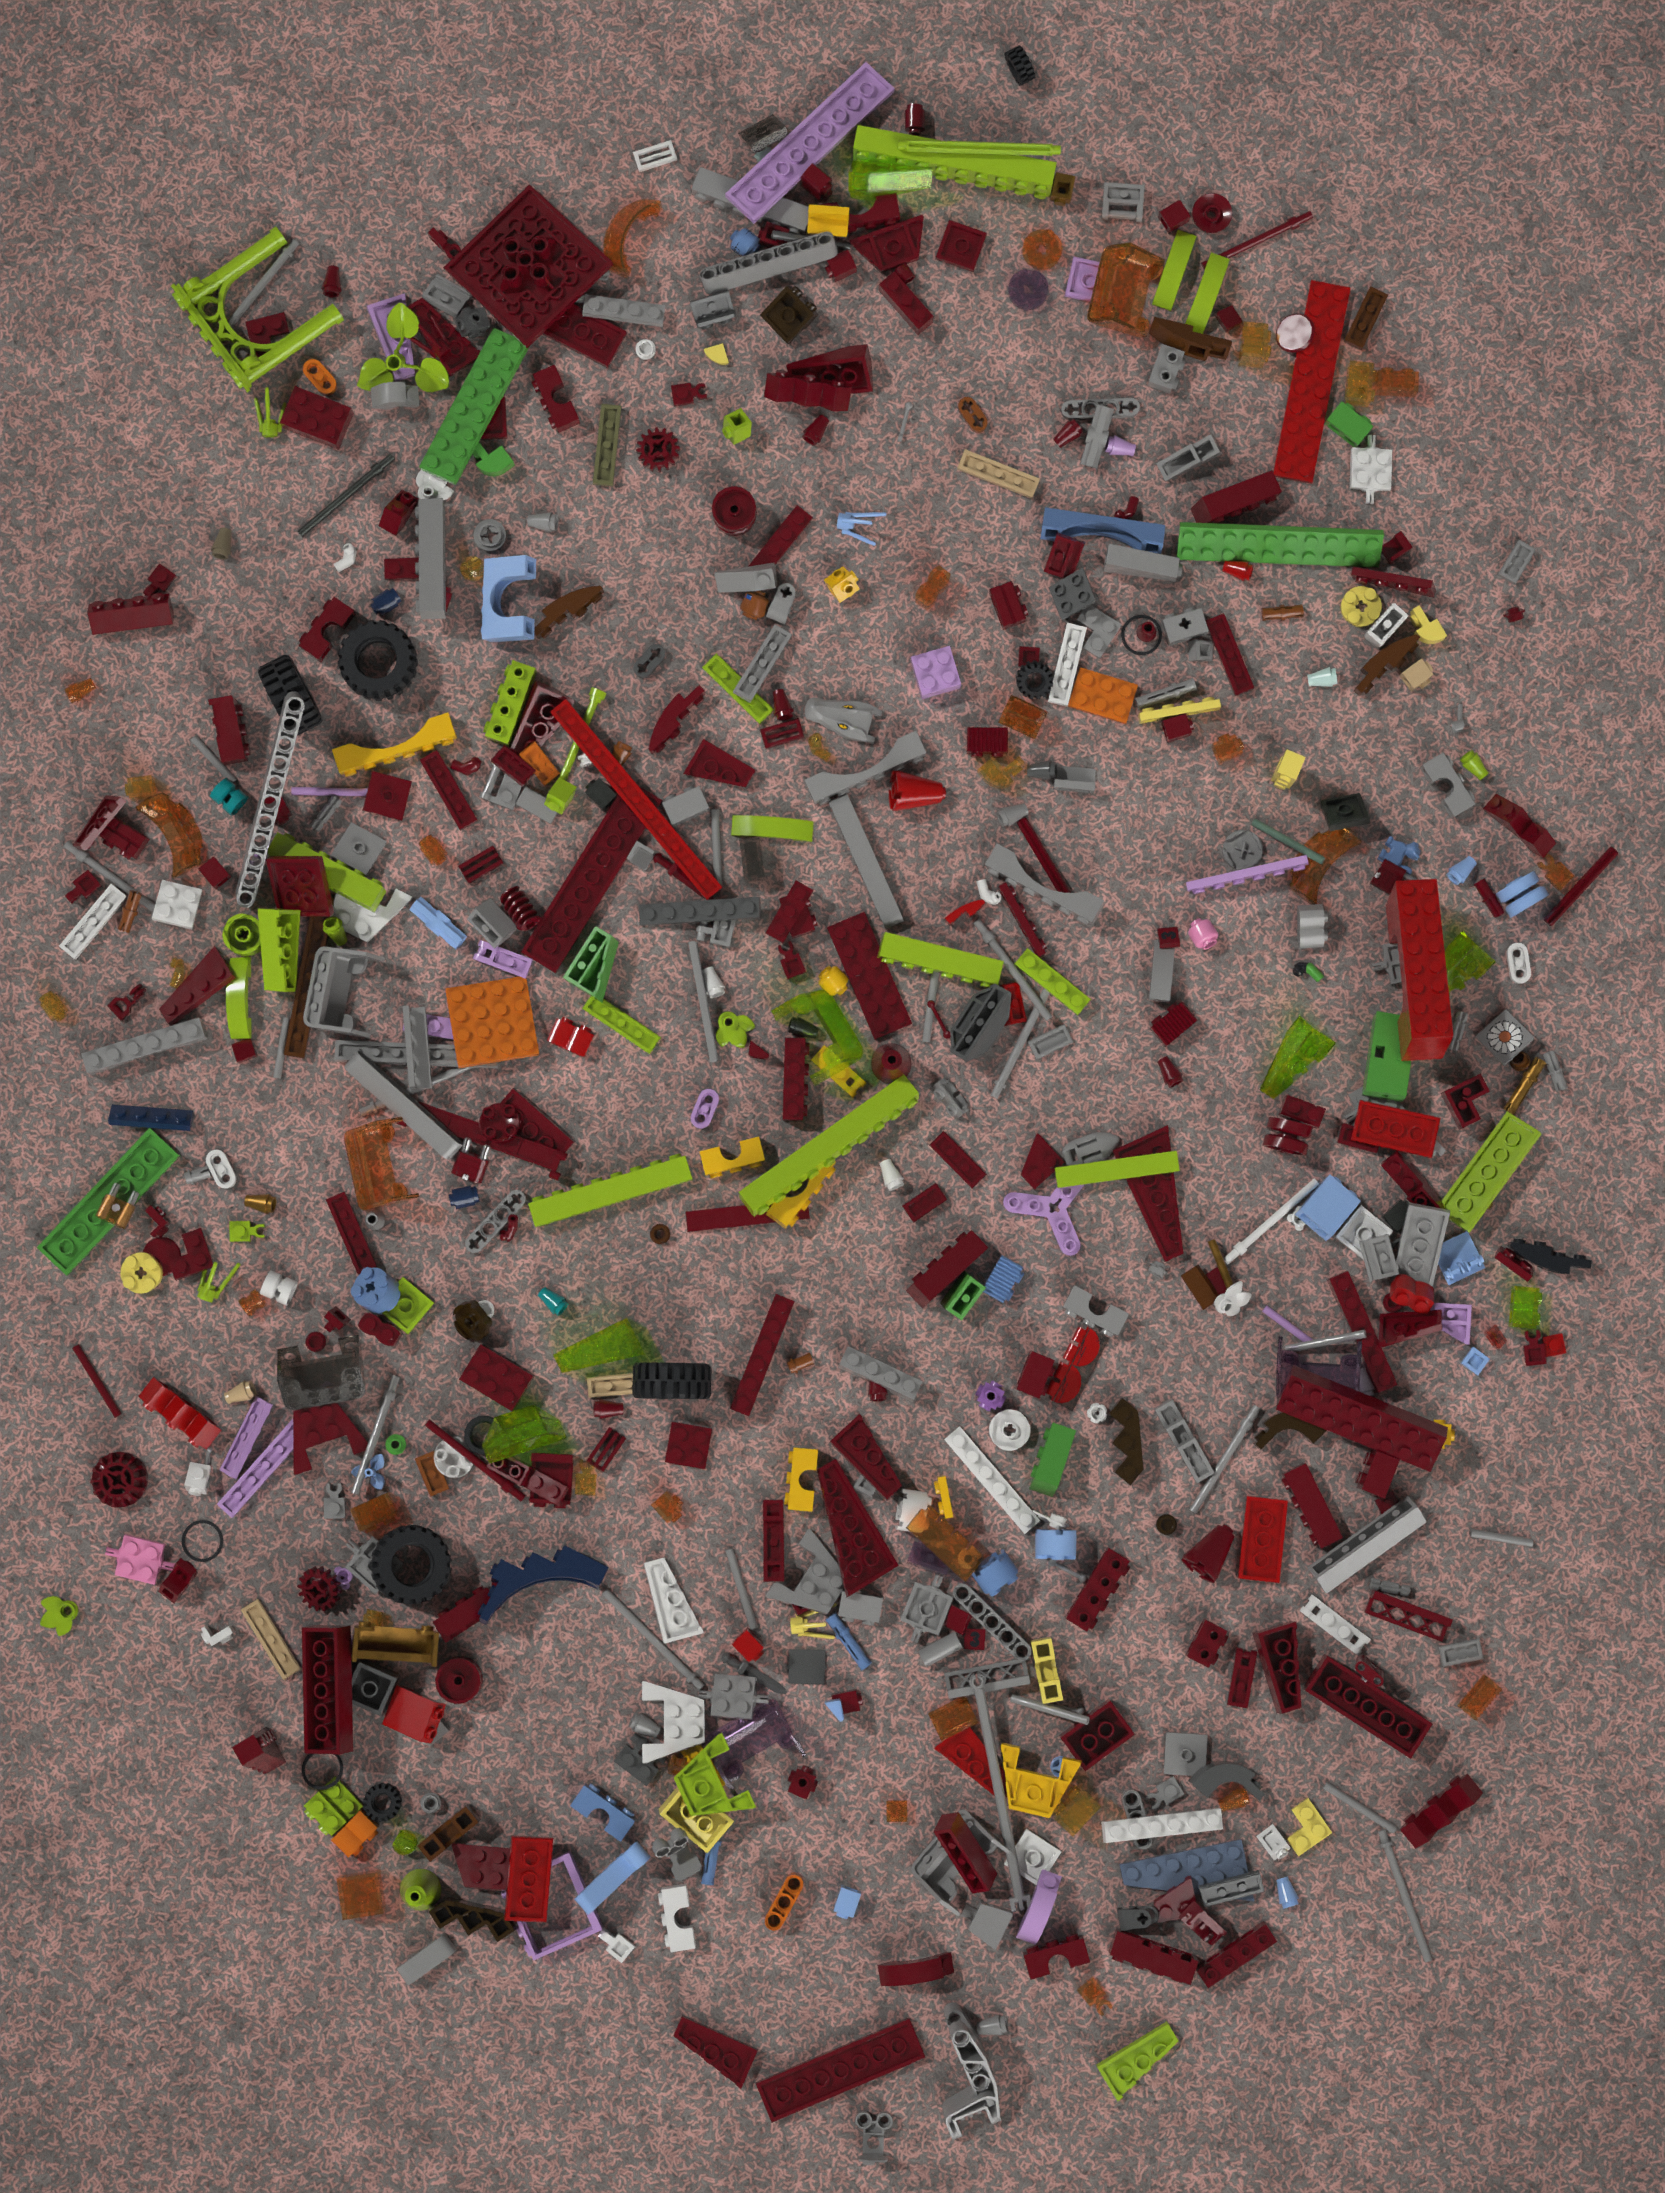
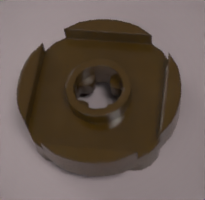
M476 1300L465 1301L453 1311V1315L456 1318L454 1326L463 1338L467 1340L471 1338L474 1340L473 1342H478L488 1335L493 1324L492 1319L487 1316Z

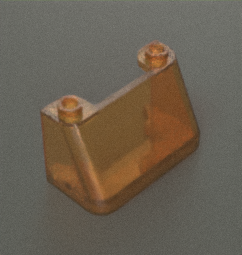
M1131 242L1107 246L1101 255L1087 314L1088 321L1095 325L1135 337H1147L1150 328L1149 320L1141 317L1149 282L1162 275L1165 259Z

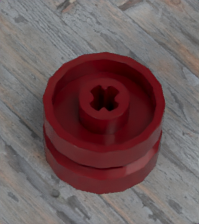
M736 486L724 488L713 499L712 514L714 523L724 534L730 536L744 535L752 529L756 522L757 509L755 499L744 488ZM732 509H733L734 511H735L736 509H738V511H737L736 513H732V512H731Z
M1269 1117L1266 1128L1278 1133V1135H1265L1262 1146L1281 1153L1306 1156L1309 1145L1297 1138H1310L1313 1127L1287 1119Z
M465 1656L453 1657L443 1663L437 1671L435 1678L436 1689L439 1695L447 1702L454 1704L466 1703L473 1699L481 1690L483 1684L482 1670L478 1663L471 1658ZM457 1677H461V1678H462V1683H461V1684H460L459 1682H458V1683L455 1682V1679H456Z

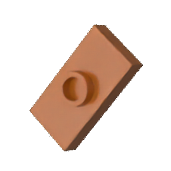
M535 741L519 753L521 758L536 770L535 775L543 786L560 774Z

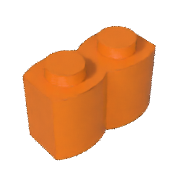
M361 1809L331 1841L348 1858L352 1854L356 1856L364 1848L362 1843L366 1839L371 1841L379 1833L376 1830L379 1825Z

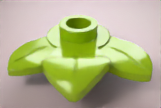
M725 1011L718 1017L719 1028L716 1031V1040L721 1047L730 1042L736 1047L744 1048L747 1042L746 1032L753 1030L755 1025L745 1015L736 1016L733 1012ZM727 1018H731L732 1023L730 1025H725V1020Z
M57 1596L43 1599L41 1604L47 1612L43 1615L40 1625L46 1628L56 1627L58 1636L67 1634L72 1628V1620L78 1615L77 1604L71 1600L63 1601ZM66 1607H70L72 1609L71 1614L68 1615L65 1613Z

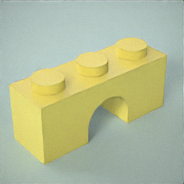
M1287 749L1280 758L1271 781L1274 782V786L1285 790V788L1290 789L1296 781L1306 757Z
M1051 1637L1030 1640L1042 1703L1062 1701V1690Z

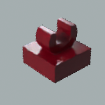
M335 1306L324 1316L329 1321L324 1328L328 1332L335 1328L341 1330L351 1319Z

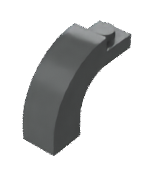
M1216 1761L1207 1764L1188 1780L1207 1798L1219 1785L1225 1782L1241 1784L1259 1801L1265 1795L1260 1790L1262 1786L1252 1779L1255 1773L1243 1765L1231 1761Z

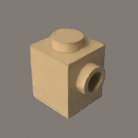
M1421 658L1400 674V678L1411 692L1418 687L1423 689L1431 683L1430 678L1434 675L1432 673L1433 668L1427 661L1424 662Z

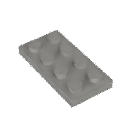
M1409 1202L1396 1255L1399 1274L1408 1275L1415 1281H1422L1433 1287L1450 1210Z

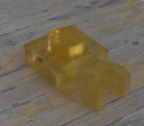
M581 1459L579 1467L582 1474L576 1473L575 1495L595 1496L597 1474H591L595 1467L592 1465L589 1468L584 1467L583 1459Z

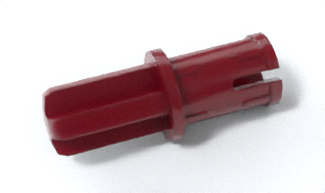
M1484 878L1475 883L1474 886L1483 899L1482 903L1485 902L1493 917L1501 916L1504 910L1496 898V893H1493L1486 879Z

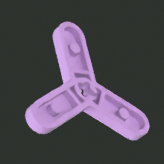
M1084 1185L1056 1187L1050 1197L1011 1192L1004 1197L1003 1205L1008 1212L1047 1217L1062 1253L1071 1256L1080 1250V1241L1066 1208ZM1060 1198L1059 1212L1054 1211L1051 1213L1049 1211V1204H1054Z

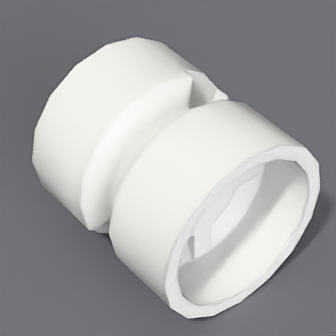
M270 1270L264 1280L260 1294L270 1299L275 1297L277 1302L287 1306L293 1297L298 1282L288 1277L283 1279L281 1274Z

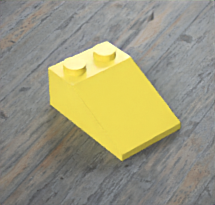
M678 1787L659 1808V1814L674 1827L685 1830L688 1838L706 1853L712 1849L734 1822L725 1812L690 1816Z

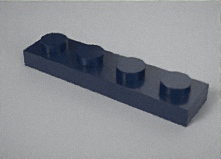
M112 1104L108 1123L109 1125L190 1131L194 1113L193 1110Z

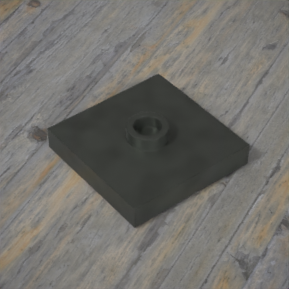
M1360 793L1320 801L1321 809L1330 831L1370 824V817Z

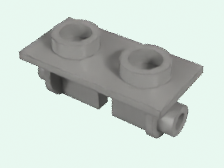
M944 1077L931 1087L934 1096L942 1101L946 1106L947 1113L954 1117L955 1120L970 1110L967 1107L968 1103L960 1094L955 1098L952 1094L957 1089L949 1079L947 1080Z

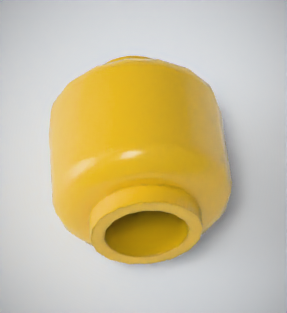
M829 965L818 975L819 986L829 996L836 994L840 996L848 988L846 986L848 977L837 966L831 967Z

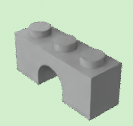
M1441 753L1424 763L1420 769L1430 785L1439 780H1443L1450 785V796L1441 803L1450 818L1453 819L1475 805V797L1470 790H1466L1461 774L1459 772L1456 773L1452 766L1454 764L1451 758Z
M1073 1285L1062 1308L1066 1309L1064 1313L1073 1318H1076V1316L1083 1318V1323L1092 1328L1095 1325L1101 1327V1332L1111 1338L1113 1334L1118 1336L1129 1313L1110 1304L1104 1314L1095 1315L1089 1309V1301L1092 1294Z

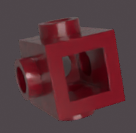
M803 1765L802 1768L797 1766L796 1771L791 1770L787 1780L790 1782L787 1792L807 1800L810 1791L814 1793L819 1782L815 1780L817 1774L813 1773L814 1769ZM803 1778L807 1782L805 1784H801L799 1780Z

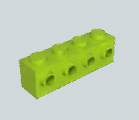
M512 660L511 665H507L504 676H506L505 682L500 684L497 695L500 696L497 703L494 702L491 707L490 714L493 715L490 722L487 721L484 726L483 732L486 733V739L508 747L510 746L536 676V668Z

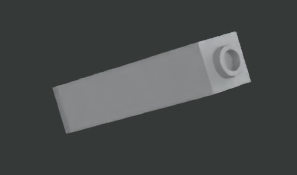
M1108 544L1103 572L1176 582L1177 576L1181 577L1182 564H1179L1180 558Z

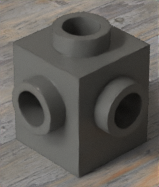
M467 307L461 310V313L456 318V327L460 331L461 337L469 336L470 338H476L486 332L490 327L485 307L477 309Z

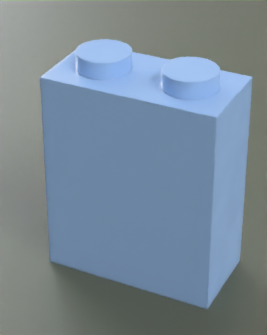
M1328 1175L1295 1215L1327 1241L1340 1228L1361 1200L1358 1199L1353 1191L1345 1188L1337 1177Z

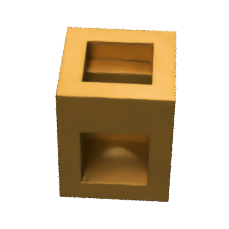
M1059 172L1055 173L1050 200H1053L1055 205L1065 206L1066 203L1070 204L1076 176ZM1058 190H1065V194L1058 193Z

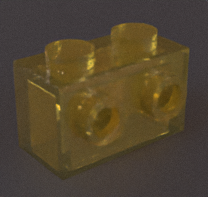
M1350 360L1347 368L1345 404L1349 403L1352 406L1368 407L1370 402H1374L1375 390L1372 389V382H1376L1377 377L1374 363Z

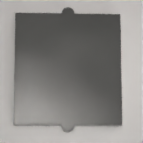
M789 1649V1664H787V1668H789L788 1683L824 1684L825 1669H827L825 1665V1650Z

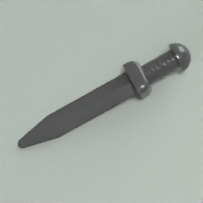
M730 1652L722 1655V1662L737 1668V1672L741 1676L745 1674L748 1677H756L758 1683L779 1694L787 1693L786 1689L779 1682L748 1665V1661L743 1660L741 1662L731 1656Z

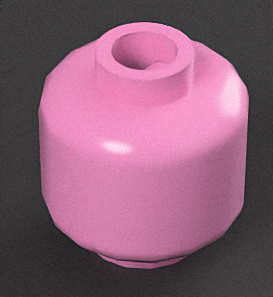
M1199 918L1191 923L1188 935L1197 948L1206 950L1217 943L1218 932L1210 920H1201Z

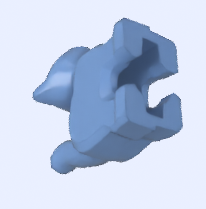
M1389 836L1385 845L1391 850L1387 853L1383 848L1377 860L1383 862L1386 858L1407 870L1406 873L1411 875L1412 869L1402 865L1404 856L1412 860H1418L1421 852L1419 844L1416 842L1405 844Z

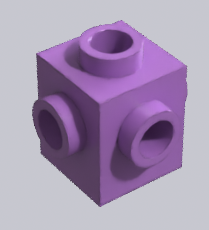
M992 1380L990 1384L987 1382L984 1385L980 1384L975 1393L978 1396L977 1401L980 1402L979 1407L989 1412L991 1408L996 1410L997 1406L1001 1408L1006 1399L1003 1396L1005 1391L1001 1390L1002 1385ZM989 1392H993L995 1394V1398L993 1400H989L987 1398V1394Z

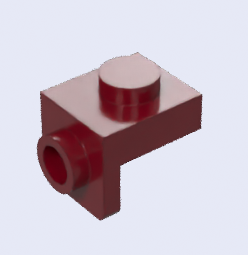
M150 1205L145 1212L159 1225L150 1235L152 1237H162L169 1230L167 1226L171 1223L164 1217L166 1212L160 1206Z

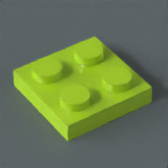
M402 1277L398 1282L400 1291L398 1303L392 1310L382 1312V1314L409 1335L435 1303L406 1278Z

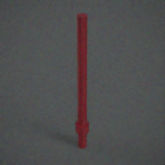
M1308 211L1298 217L1293 216L1287 219V222L1218 255L1229 259L1289 229L1294 230L1300 227V224L1312 219L1313 215L1311 211ZM1208 260L1201 262L1204 270Z
M429 1419L424 1426L501 1486L500 1489L505 1493L509 1492L520 1502L525 1498L526 1495L513 1486L514 1483L512 1481L506 1480L495 1471L487 1468L486 1463Z

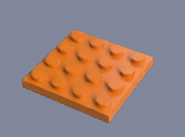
M513 977L445 988L458 1069L539 1055L527 979Z

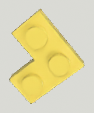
M1306 1798L1291 1809L1303 1826L1286 1838L1298 1857L1332 1833L1309 1798Z

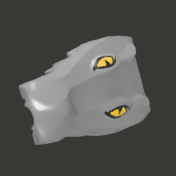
M812 697L807 701L804 713L807 720L820 723L823 727L835 732L844 739L874 744L875 737L868 735L873 715L881 717L882 710L860 701L824 700Z

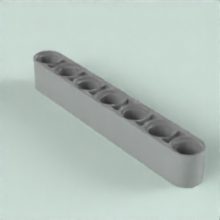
M822 232L706 267L701 270L699 276L707 294H716L829 260L837 255L838 250L833 234Z
M843 795L828 802L836 822L841 828L844 840L849 846L853 860L858 866L861 878L866 884L870 898L874 902L878 916L883 922L884 929L886 930L904 922L848 795Z
M357 1051L346 1063L344 1068L445 1159L450 1160L463 1146L458 1137L365 1054Z

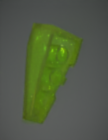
M852 160L848 172V191L851 199L872 201L876 200V196L894 193L900 195L932 187V167Z
M1464 931L1445 950L1449 992L1457 988L1461 991L1466 987L1464 982L1472 977L1475 980L1479 979L1496 963Z
M1299 1015L1287 1030L1259 1090L1274 1099L1293 1084V1077L1296 1074L1302 1073L1304 1075L1308 1072L1306 1066L1316 1060L1319 1063L1323 1060L1336 1042Z

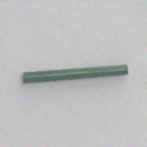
M1256 818L1253 820V827L1301 854L1307 855V857L1317 863L1323 864L1324 856Z

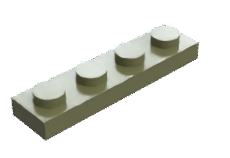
M601 404L593 485L611 487L614 485L622 411L621 405Z

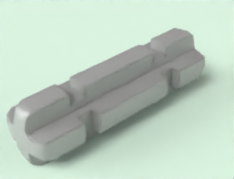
M333 795L329 799V803L317 815L318 818L314 819L310 826L315 831L320 832L324 827L323 824L327 823L334 814V809L338 808L342 801Z
M1458 1011L1456 1014V1022L1453 1024L1454 1036L1448 1047L1449 1050L1457 1051L1459 1049V1041L1465 1028L1464 1022L1468 1018V1014Z
M1371 1578L1369 1585L1370 1589H1381L1380 1591L1392 1594L1400 1593L1402 1596H1409L1411 1590L1409 1585H1400L1399 1583L1385 1580L1380 1581V1579Z

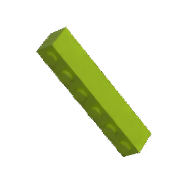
M277 832L268 848V857L322 856L329 890L375 913L386 893L382 882L375 878H372V880L367 879L363 872L357 869L354 871L348 869L347 864L340 860L336 862L331 860L330 856L323 851H319V853L313 851L311 845L305 842L301 844L296 842L295 838L288 833L282 835Z
M884 932L882 935L877 956L882 958L881 962L893 964L898 962L902 963L901 967L907 969L919 967L921 972L933 974V971L941 973V977L953 979V976L961 978V982L972 984L975 981L981 983L980 986L989 988L993 984H999L1004 962Z

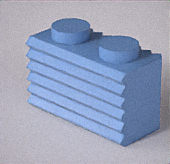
M1001 1255L984 1285L986 1289L983 1293L1001 1303H1004L1005 1300L1009 1302L1014 1293V1290L1011 1288L1015 1282L1019 1284L1024 1275V1272H1022L1023 1267Z

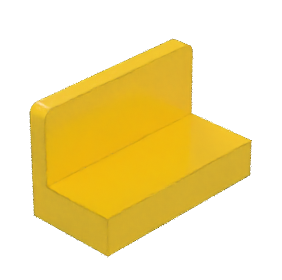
M809 204L808 234L815 235L822 232H830L833 236L847 237L849 207Z

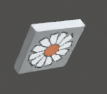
M1505 1009L1476 1035V1039L1505 1066L1534 1040V1036Z

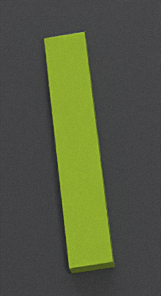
M1177 1151L1054 1168L1057 1188L1180 1171Z

